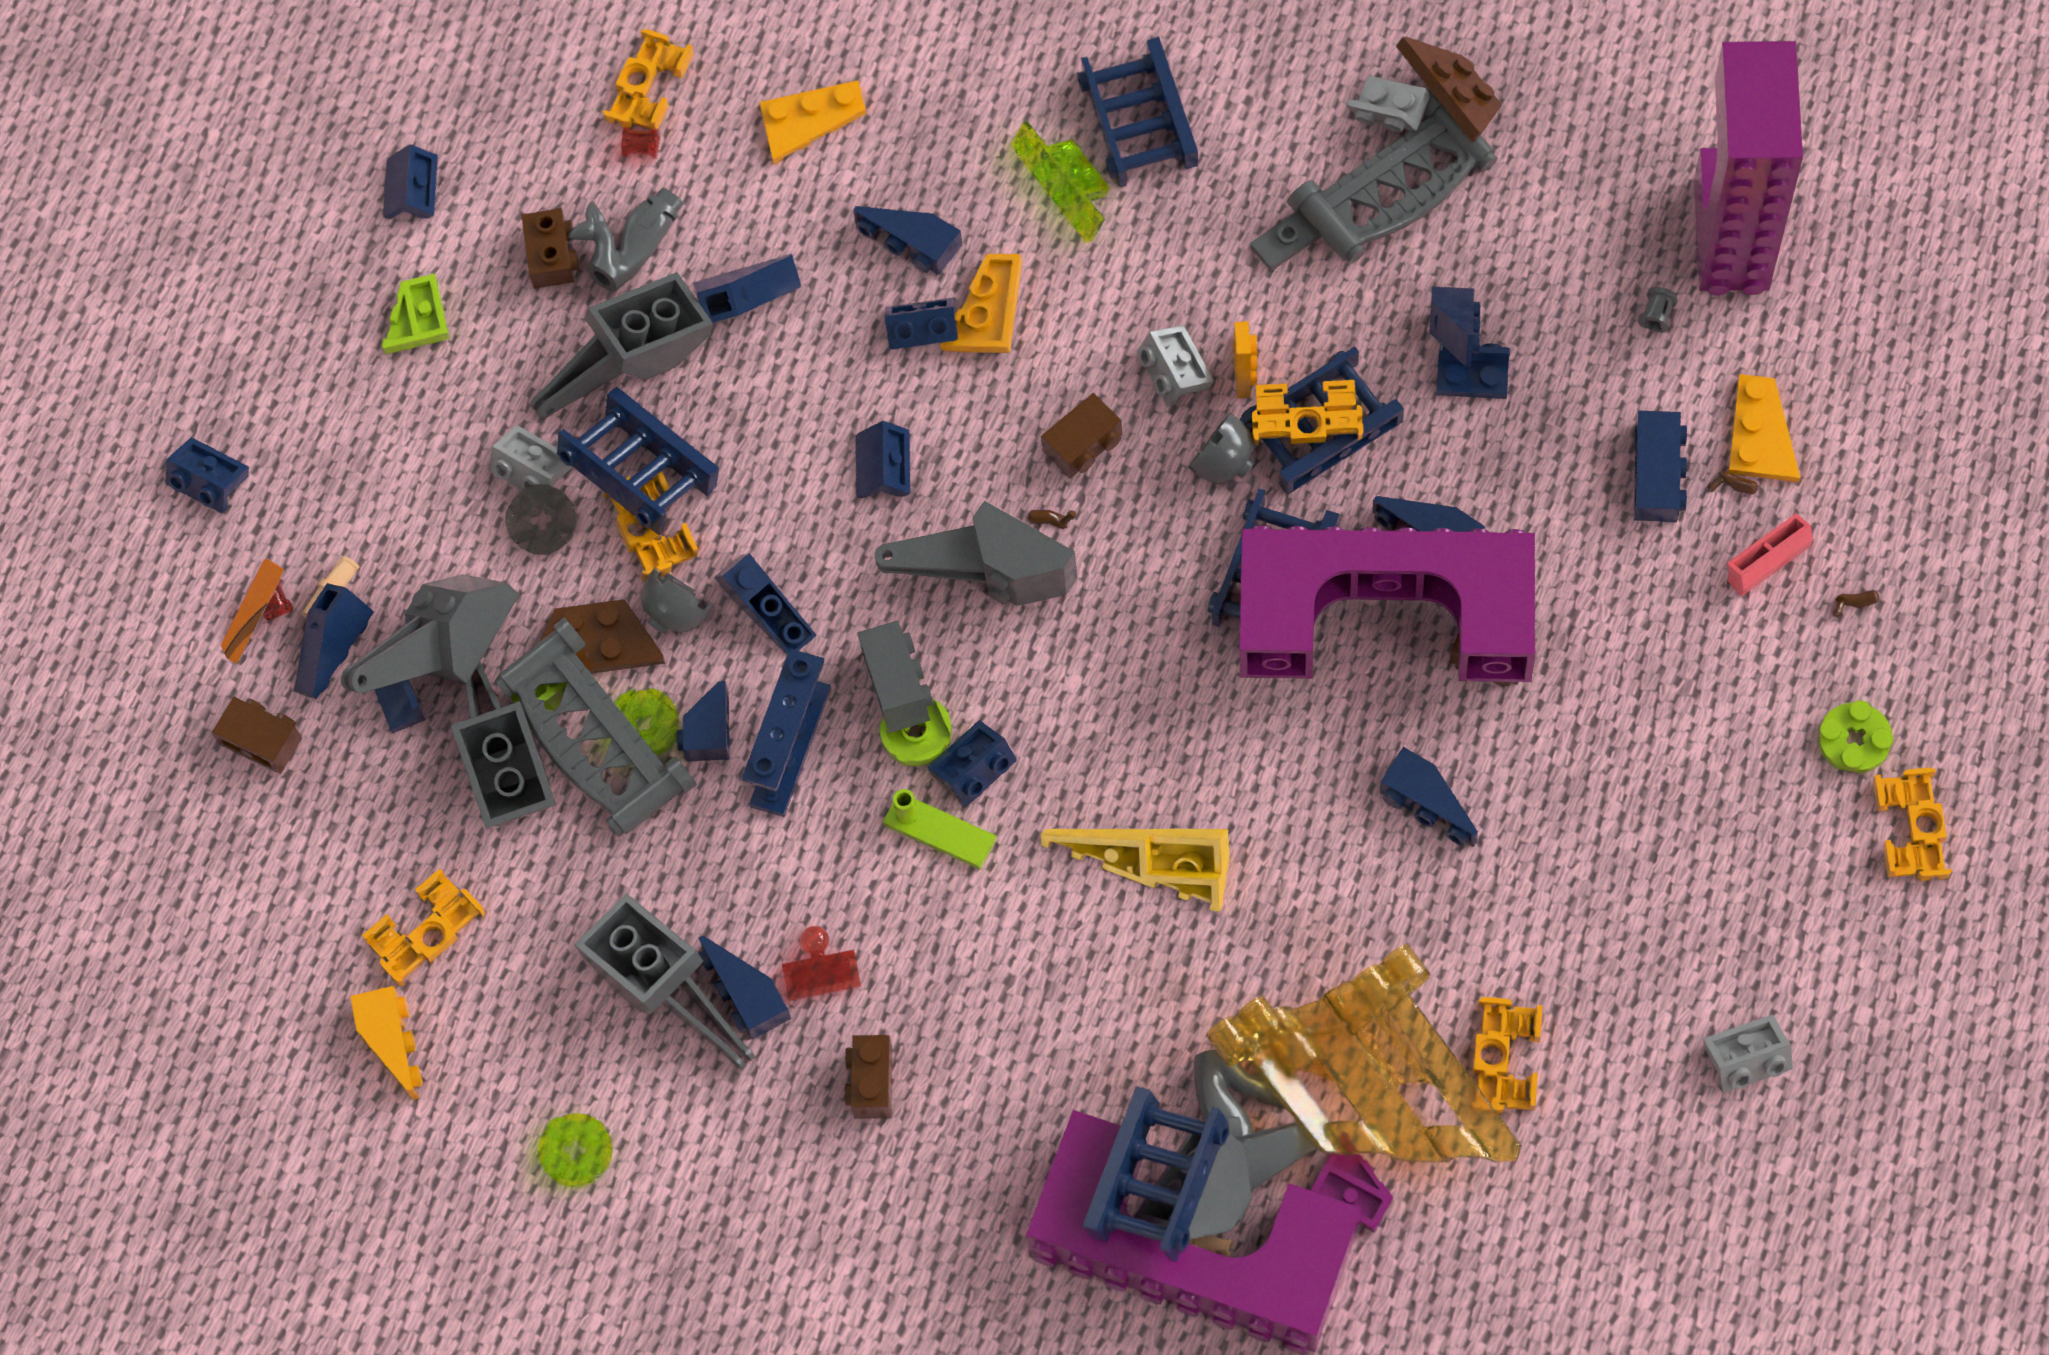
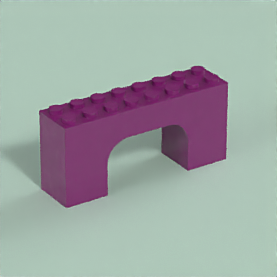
M1796 41L1722 42L1715 75L1717 148H1700L1694 176L1699 291H1708L1711 295H1724L1730 290H1743L1747 295H1758L1764 292V290H1770L1803 160Z
M1254 526L1251 529H1242L1240 678L1313 679L1314 625L1318 616L1326 607L1342 600L1429 601L1439 604L1454 617L1459 634L1458 681L1532 682L1535 661V533H1526L1520 529H1511L1505 533L1489 532L1486 529L1453 532L1447 528H1438L1432 532L1416 531L1412 528L1380 531L1374 527H1365L1359 531L1343 530L1340 527L1307 530L1301 526H1292L1286 530L1271 529L1267 526Z
M1072 1110L1026 1233L1029 1253L1034 1254L1033 1260L1049 1267H1054L1056 1262L1070 1267L1069 1272L1083 1279H1090L1091 1275L1106 1279L1104 1284L1117 1291L1125 1292L1127 1287L1140 1291V1297L1151 1303L1162 1304L1163 1300L1177 1304L1176 1309L1179 1312L1189 1316L1197 1317L1199 1312L1212 1316L1214 1324L1226 1329H1234L1235 1325L1249 1329L1248 1334L1251 1337L1260 1341L1270 1342L1271 1337L1286 1342L1284 1346L1286 1349L1298 1354L1306 1355L1307 1350L1316 1353L1359 1229L1360 1207L1288 1183L1268 1240L1259 1250L1243 1257H1227L1188 1244L1186 1250L1180 1252L1177 1263L1169 1261L1160 1250L1162 1243L1160 1241L1118 1229L1111 1232L1107 1243L1093 1239L1085 1230L1083 1224L1121 1126ZM1143 1159L1137 1162L1133 1173L1134 1179L1137 1178ZM1129 1194L1127 1197L1124 1196L1120 1207V1214L1131 1217L1126 1208L1130 1197Z

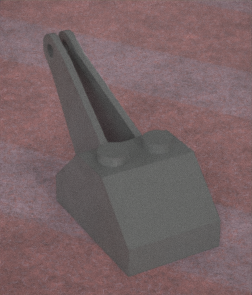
M678 272L591 306L587 310L585 320L595 335L548 385L531 400L530 404L534 410H537L538 417L543 420L623 373L647 380L674 369L710 336L713 322Z
M983 501L973 516V526L880 545L875 551L877 568L883 573L986 583L987 589L990 590L989 595L1001 604H1007L1009 601L1016 606L1064 596L1067 595L1077 580L1075 551L986 501Z
M464 574L422 584L421 588L414 594L412 602L405 612L406 625L361 659L345 668L341 675L342 686L349 691L365 693L424 674L467 684L520 594L506 582Z
M480 661L476 668L494 710L484 714L481 713L476 686L471 676L467 684L465 683L471 718L450 726L485 827L490 829L556 806V802L521 702L519 701L501 708Z
M627 893L574 944L585 960L606 982L639 1012L651 1014L662 1003L719 1049L740 1070H743L746 1065L741 1058L669 996L681 986L734 1047L750 1061L755 1058L752 1051L738 1038L690 978V975L704 962L698 952Z
M1305 1119L1235 1137L1229 1133L1226 1143L1219 1147L1189 1228L1190 1239L1231 1231L1234 1226L1242 1221L1246 1214V1207L1252 1199L1251 1190L1308 1153L1323 1146L1329 1138L1327 1125L1322 1121ZM1189 1133L1177 1152L1194 1157L1201 1136ZM1167 1166L1155 1185L1181 1192L1188 1171ZM1145 1199L1133 1218L1167 1227L1175 1206Z

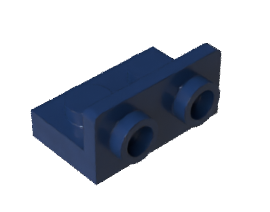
M954 297L885 307L884 318L890 349L950 342L958 339Z
M1494 343L1484 344L1479 347V354H1472L1471 367H1466L1440 344L1436 395L1507 399L1510 348Z
M192 437L166 459V485L220 513L227 509L228 495L249 475V466Z
M978 720L927 768L935 779L954 792L958 801L964 807H967L995 780L1004 774L1017 759L1005 738Z

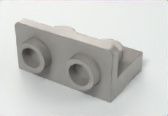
M1368 75L1359 100L1348 99L1346 106L1355 114L1354 118L1361 123L1373 125L1374 122L1383 123L1386 128L1396 132H1402L1403 128L1417 131L1431 93L1426 88Z
M1184 325L1149 332L1137 350L1142 366L1149 373L1155 390L1162 397L1166 407L1174 405L1180 395L1207 390L1214 383V379Z
M516 425L492 446L489 471L498 478L523 490L526 494L546 503L550 499L552 485L565 475L572 466L566 465L560 459L555 446Z
M1774 1015L1703 1038L1704 1049L1719 1074L1720 1087L1724 1093L1734 1089H1742L1754 1082L1769 1077H1776L1793 1069L1791 1045Z

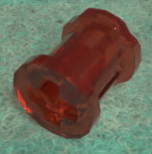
M630 127L623 128L621 140L623 157L629 158L631 154L650 155L651 158H658L660 145L659 129L631 131Z
M282 577L262 614L266 620H272L287 614L293 609L292 603L289 599H286L282 589Z

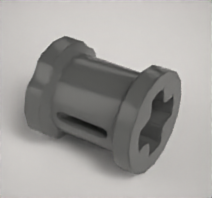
M1651 287L1647 292L1648 303L1645 312L1640 314L1638 323L1643 328L1664 333L1668 331L1670 325L1668 317L1671 308L1676 306L1678 302L1677 295L1666 288Z

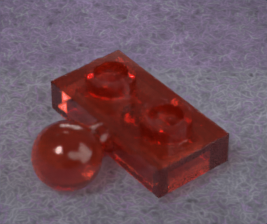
M820 926L806 928L801 934L800 943L803 950L810 954L811 958L782 964L788 1000L794 1001L861 987L855 951L849 950L825 955V950L830 942L827 931Z

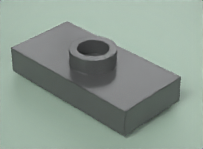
M1294 212L1250 243V248L1268 269L1273 271L1322 236L1302 213L1296 214Z

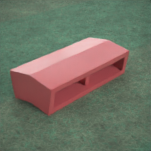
M1797 513L1730 560L1727 563L1729 573L1727 581L1742 597L1811 547L1813 541L1811 525Z

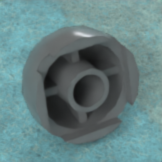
M1230 413L1209 437L1210 439L1202 448L1201 453L1198 452L1188 466L1190 470L1208 482L1226 483L1236 475L1243 478L1255 463L1250 459L1255 448L1251 431L1240 419Z
M654 567L641 590L642 607L651 617L648 623L664 634L669 629L682 633L698 627L706 619L714 605L709 600L705 605H702L700 600L695 597V590L669 573L665 575L664 579L658 576L660 569Z

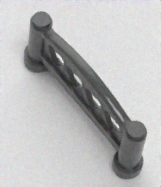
M1434 94L1430 96L1423 114L1426 120L1419 125L1417 131H1409L1324 191L1313 180H1309L1300 185L1289 196L1287 204L1296 214L1302 213L1343 261L1347 260L1349 264L1355 263L1365 253V249L1362 247L1363 244L1397 232L1428 214L1458 187L1472 168H1479L1484 172L1496 163L1498 158L1495 155V150L1480 135L1475 142H1471ZM1430 146L1454 154L1457 157V162L1447 163V168L1443 171L1435 170L1432 166ZM1404 165L1428 172L1431 179L1427 182H1421L1418 189L1408 188L1405 181ZM1377 183L1401 190L1405 197L1402 200H1395L1392 207L1385 208L1379 203ZM1350 201L1375 209L1378 212V216L1374 219H1368L1367 224L1364 226L1355 225L1352 219Z
M564 617L553 626L555 631L499 673L500 677L495 682L507 697H510L513 693L518 696L526 718L548 756L574 785L610 812L611 816L606 819V822L620 837L624 833L627 835L681 791L689 792L697 783L676 756L666 764H662L576 656V653L587 645ZM567 683L560 706L555 711H548L545 708V700L536 697L535 691L540 685ZM590 710L582 734L577 739L569 738L567 736V728L558 725L557 720L562 713ZM612 738L603 764L599 767L591 766L589 764V756L583 755L580 752L581 743L587 740ZM634 766L626 791L621 795L613 794L611 784L605 783L602 780L603 771L608 768Z

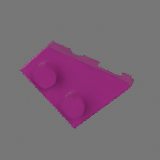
M1343 1132L1310 1191L1360 1207V1225L1375 1233L1393 1201V1196L1383 1182H1380L1368 1161L1363 1159L1353 1145L1350 1136Z

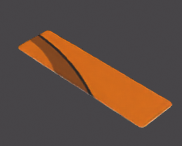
M267 558L263 560L221 643L226 658L236 664L239 662L284 573V568Z

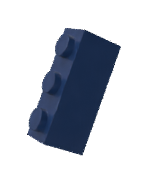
M1642 410L1637 412L1635 422L1634 521L1677 522L1679 512L1686 511L1687 491L1680 490V478L1686 479L1687 458L1680 457L1681 446H1686L1687 425H1681V412Z

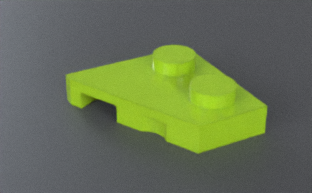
M435 273L401 281L397 294L398 302L390 316V329L387 338L383 339L382 342L385 355L450 339Z

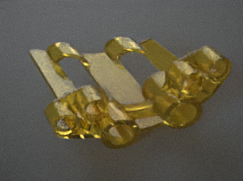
M1409 944L1398 947L1382 963L1368 967L1352 981L1329 990L1322 996V999L1294 1009L1291 1006L1273 1009L1264 996H1259L1242 1007L1236 1016H1230L1221 1020L1206 1034V1037L1228 1067L1248 1060L1321 1152L1345 1156L1376 1153L1388 1155L1391 1160L1451 1163L1450 1160L1464 1157L1482 1158L1492 1162L1518 1160L1522 1145L1410 996L1429 979L1431 973ZM1304 1071L1334 1082L1363 1122H1329L1299 1081L1296 1073ZM1408 1082H1421L1435 1086L1464 1126L1435 1125L1425 1127L1397 1090L1398 1086Z

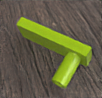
M900 789L894 794L893 804L883 821V826L981 870L997 840L996 835L915 799L914 794L908 789Z

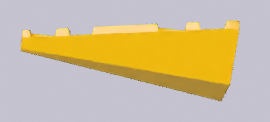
M1045 829L1041 833V846L1048 848L1051 842H1055L1073 849L1071 857L1082 860L1084 855L1091 856L1103 861L1102 869L1152 888H1155L1160 883L1178 890V898L1188 901L1193 896L1210 903V910L1219 912L1221 910L1229 863L1228 829Z

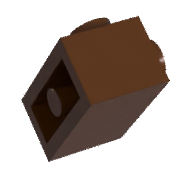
M562 208L521 214L528 270L533 288L537 289L574 282L573 271L579 270L576 249L570 250L569 241H571L569 234L573 229L572 220H565Z
M1093 392L1041 435L1042 451L1071 479L1078 472H1086L1094 464L1095 458L1104 450L1110 451L1118 445L1123 435L1122 420Z
M233 696L213 729V736L220 746L281 774L302 740L296 728V722L282 713H277L274 716L266 712V708L253 699L247 698L246 701H242Z
M852 1035V1047L846 1048L845 1066L846 1070H852V1083H845V1106H851L854 1119L892 1118L893 1046L890 1035Z

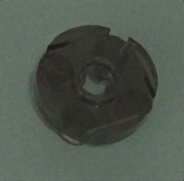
M546 484L531 485L522 489L512 499L506 511V528L511 539L521 549L537 555L552 554L561 550L572 540L577 527V513L573 502L563 491ZM543 509L545 515H551V522L546 524V529L540 530L539 525L532 524V518L537 516V510Z

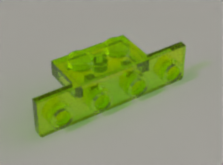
M1028 121L1023 122L1011 142V148L1086 243L1093 241L1105 219L1091 201L1107 195L1110 190L1109 185L1072 139L1046 145Z

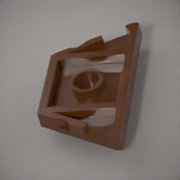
M1406 36L1402 37L1396 48L1469 140L1475 142L1502 106L1495 97L1494 90L1487 83L1483 82L1475 72L1474 65L1464 58L1463 55Z
M625 599L555 608L541 639L542 641L555 631L553 626L565 617L587 645L576 653V656L591 674L665 664L664 655Z

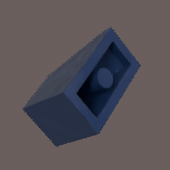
M718 681L683 716V729H677L678 751L684 752L687 762L730 760L729 691L726 681Z

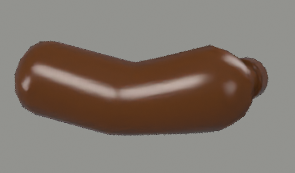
M1726 471L1719 472L1720 476L1707 486L1712 492L1725 481L1737 492L1753 495L1758 490V484L1755 481L1738 477Z
M1031 510L1028 514V520L1032 524H1051L1060 529L1068 528L1067 523L1076 517V512L1070 510L1066 516L1052 510Z
M1869 590L1859 594H1840L1835 598V601L1838 603L1832 612L1833 616L1840 617L1844 605L1862 608L1876 604L1880 598L1879 593L1876 590Z

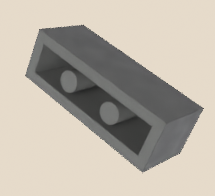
M898 620L857 632L862 654L888 732H895L930 721L927 706L933 705L928 685H920L919 680L924 679L919 659H911L910 654L915 653V648L910 633H902Z

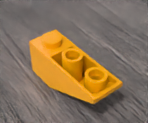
M394 986L350 996L356 1031L409 1096L413 1100L419 1099L414 1088L423 1086L421 1072L418 1065L409 1066L407 1059L408 1053L416 1052L415 1039L412 1030L402 1032V1030H406L404 1019L410 1017L406 997H400Z

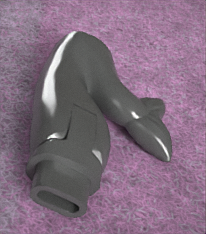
M661 188L655 196L649 195L647 200L638 204L628 215L624 224L619 250L615 248L613 234L606 225L604 216L595 202L591 201L586 208V221L579 223L572 229L569 239L594 240L596 246L587 268L588 273L598 285L608 291L615 292L642 268L671 227L672 222L677 219L678 215L676 212L683 205V201L666 188Z
M1232 1048L1208 1050L1195 1055V1087L1204 1121L1207 1122L1212 1107H1216L1221 1110L1229 1121V1133L1235 1137L1253 1132L1246 1111L1232 1096L1228 1087L1248 1097H1256L1266 1104L1284 1109L1288 1108L1283 1092L1274 1084L1276 1068L1271 1058H1268L1257 1072L1251 1075L1243 1068Z

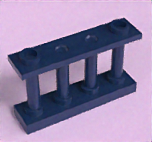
M1160 37L1146 40L1147 54H1143L1141 59L1092 72L1088 56L1081 58L1082 71L1077 72L1081 91H1088L1109 154V158L1105 159L1110 179L1116 177L1120 188L1126 186L1127 170L1175 158L1176 161L1182 159L1185 170L1198 166V149ZM1146 72L1147 75L1152 73L1156 82L1152 83V87L1105 100L1101 99L1097 87L1098 84ZM1154 100L1156 103L1163 102L1165 111L1161 112V116L1111 129L1106 113ZM1165 129L1166 132L1172 130L1175 140H1172L1170 145L1121 158L1116 142Z
M1355 346L1346 352L1339 351L1334 354L1326 365L1289 387L1288 394L1283 395L1284 405L1289 404V408H1298L1296 404L1311 394L1324 406V402H1328V392H1322L1323 381H1334L1340 376L1344 380H1355V394L1369 411L1368 416L1362 419V439L1358 440L1357 434H1338L1329 441L1326 439V442L1308 443L1312 448L1310 453L1299 459L1293 458L1279 438H1262L1263 442L1283 466L1280 471L1279 485L1287 495L1403 422L1404 408L1395 398L1388 404L1380 403L1354 370L1359 361V351ZM1256 405L1248 408L1240 418L1251 432L1252 413L1257 410ZM1306 417L1298 421L1297 426L1301 432L1309 434L1315 431Z
M615 387L607 394L605 417L578 439L574 438L564 429L558 433L557 454L566 465L573 466L634 515L643 527L650 528L659 536L664 532L666 509L691 488H697L708 496L717 487L719 467L618 387ZM615 426L622 428L631 437L603 460L588 449ZM640 447H646L657 456L629 480L614 470L616 466ZM666 467L672 468L682 476L679 481L654 501L639 490Z
M1258 489L1255 500L1249 499L1243 513V519L1247 520L1244 529H1251L1257 526L1258 521H1262L1285 529L1292 526H1301L1307 530H1323L1327 527H1339L1340 519L1339 513L1326 510L1323 520H1316L1313 523L1265 508V490ZM1242 534L1219 593L1213 592L1207 611L1212 613V625L1217 627L1220 625L1223 614L1240 618L1241 604L1231 601L1229 598L1235 583L1241 584Z
M791 648L788 651L742 776L743 782L756 785L749 803L751 808L781 817L786 815L831 691L830 684L817 681L825 661L822 657Z
M1136 1086L1083 1227L1093 1239L1106 1243L1111 1232H1114L1116 1229L1162 1242L1160 1250L1169 1261L1177 1263L1180 1252H1184L1190 1240L1189 1228L1219 1147L1223 1146L1227 1141L1229 1121L1221 1110L1216 1107H1212L1207 1122L1160 1109L1159 1101L1149 1089ZM1159 1124L1201 1136L1194 1157L1147 1144L1146 1138L1150 1128ZM1146 1159L1188 1171L1181 1192L1134 1179L1133 1173L1137 1162ZM1129 1194L1175 1206L1168 1226L1164 1227L1120 1214V1207L1124 1196L1127 1197Z

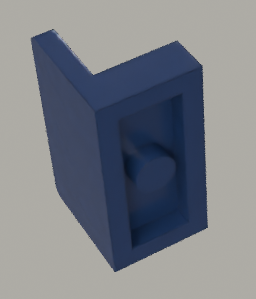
M409 144L387 158L383 204L384 218L392 219L403 211L420 218H431L434 216L438 165L437 154Z
M882 420L856 434V496L859 498H866L879 491L897 497L911 494L909 429Z
M409 679L374 689L392 734L426 720Z

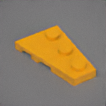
M859 80L759 102L773 164L782 161L784 157L798 149L801 150L811 145V142L827 133H832L866 114Z
M986 253L969 287L970 293L962 309L959 308L956 313L958 339L941 343L940 347L942 350L972 353H1010L1023 263L1020 254Z
M1249 321L1234 322L1232 338L1237 399L1251 398V386L1257 385L1256 334H1249Z
M1739 374L1728 472L1736 475L1800 482V474L1775 378Z

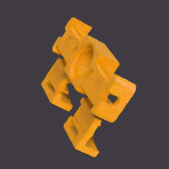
M643 29L641 30V35L644 41L636 58L628 57L615 84L619 93L610 112L603 110V115L607 122L614 123L616 120L620 123V126L625 128L632 127V118L635 125L657 132L669 108L667 98L662 97L657 104L656 102H649V98L646 97L658 73L657 67L660 72L666 69L674 72L673 75L682 79L694 55V51L690 44H687L686 48L670 44L667 35ZM634 73H642L646 76L645 81L640 85H631L628 83V78Z
M1355 380L1323 381L1322 392H1328V402H1324V406L1301 408H1289V404L1284 405L1283 394H1288L1287 383L1255 385L1257 410L1252 413L1254 444L1259 446V439L1281 437H1290V444L1326 442V435L1357 434L1358 440L1362 439L1363 415L1362 407L1356 405ZM1303 417H1311L1315 419L1318 427L1312 433H1303L1298 429V421Z
M661 471L639 490L654 501L660 496L656 484H658L662 494L669 489V486ZM604 492L603 497H608L609 495ZM611 498L618 514L616 516V526L628 552L635 551L644 570L641 577L643 582L646 581L654 567L660 569V575L663 577L671 572L672 565L697 557L698 548L686 523L681 524V529L676 532V536L671 538L669 536L666 539L665 536H662L659 540V535L650 528H647L646 534L634 536L630 534L628 527L633 523H639L636 517ZM680 537H683L688 551H686Z
M1932 767L1907 769L1902 777L1881 778V774H1878L1873 778L1877 812L1888 811L1890 806H1900V810H1905V806H1908L1906 813L1911 842L1906 843L1905 847L1894 848L1891 840H1885L1883 845L1888 878L1916 875V871L1921 870L1917 874V878L1920 881H1928L1932 877H1937L1940 880L1947 879L1952 872V869H1945L1941 842L1946 841L1947 835L1942 804L1934 803L1930 777L1935 776L1936 770ZM1928 816L1935 821L1936 830L1931 833H1924L1917 828L1916 820L1919 817Z
M440 868L415 889L418 896L424 902L429 900L435 907L432 908L434 913L406 936L403 933L400 936L394 930L396 924L388 914L362 934L364 940L381 957L380 964L382 968L399 986H404L403 979L426 959L431 963L458 939L456 934L477 915L480 914L482 917L485 915V911L479 902L466 889L459 891ZM433 929L442 932V941L438 945L430 947L423 943L426 932ZM385 957L389 960L387 963L383 960Z
M1481 997L1478 1006H1484L1482 1034H1476L1473 1073L1478 1074L1477 1101L1471 1102V1109L1475 1112L1490 1110L1491 1113L1501 1114L1504 1111L1505 1105H1500L1499 1103L1507 1104L1506 1108L1535 1111L1538 1073H1532V1076H1527L1524 1080L1513 1079L1514 1075L1509 1074V1077H1507L1510 1037L1511 1040H1516V1036L1529 1037V1042H1540L1543 1005H1537V1008L1514 1006L1513 1010H1509L1512 1009V1001L1510 999ZM1532 1018H1534V1035H1531ZM1492 1046L1499 1049L1502 1054L1501 1061L1494 1065L1485 1063L1481 1058V1051L1484 1048ZM1527 1083H1530V1085H1529V1097H1530V1101L1526 1100Z

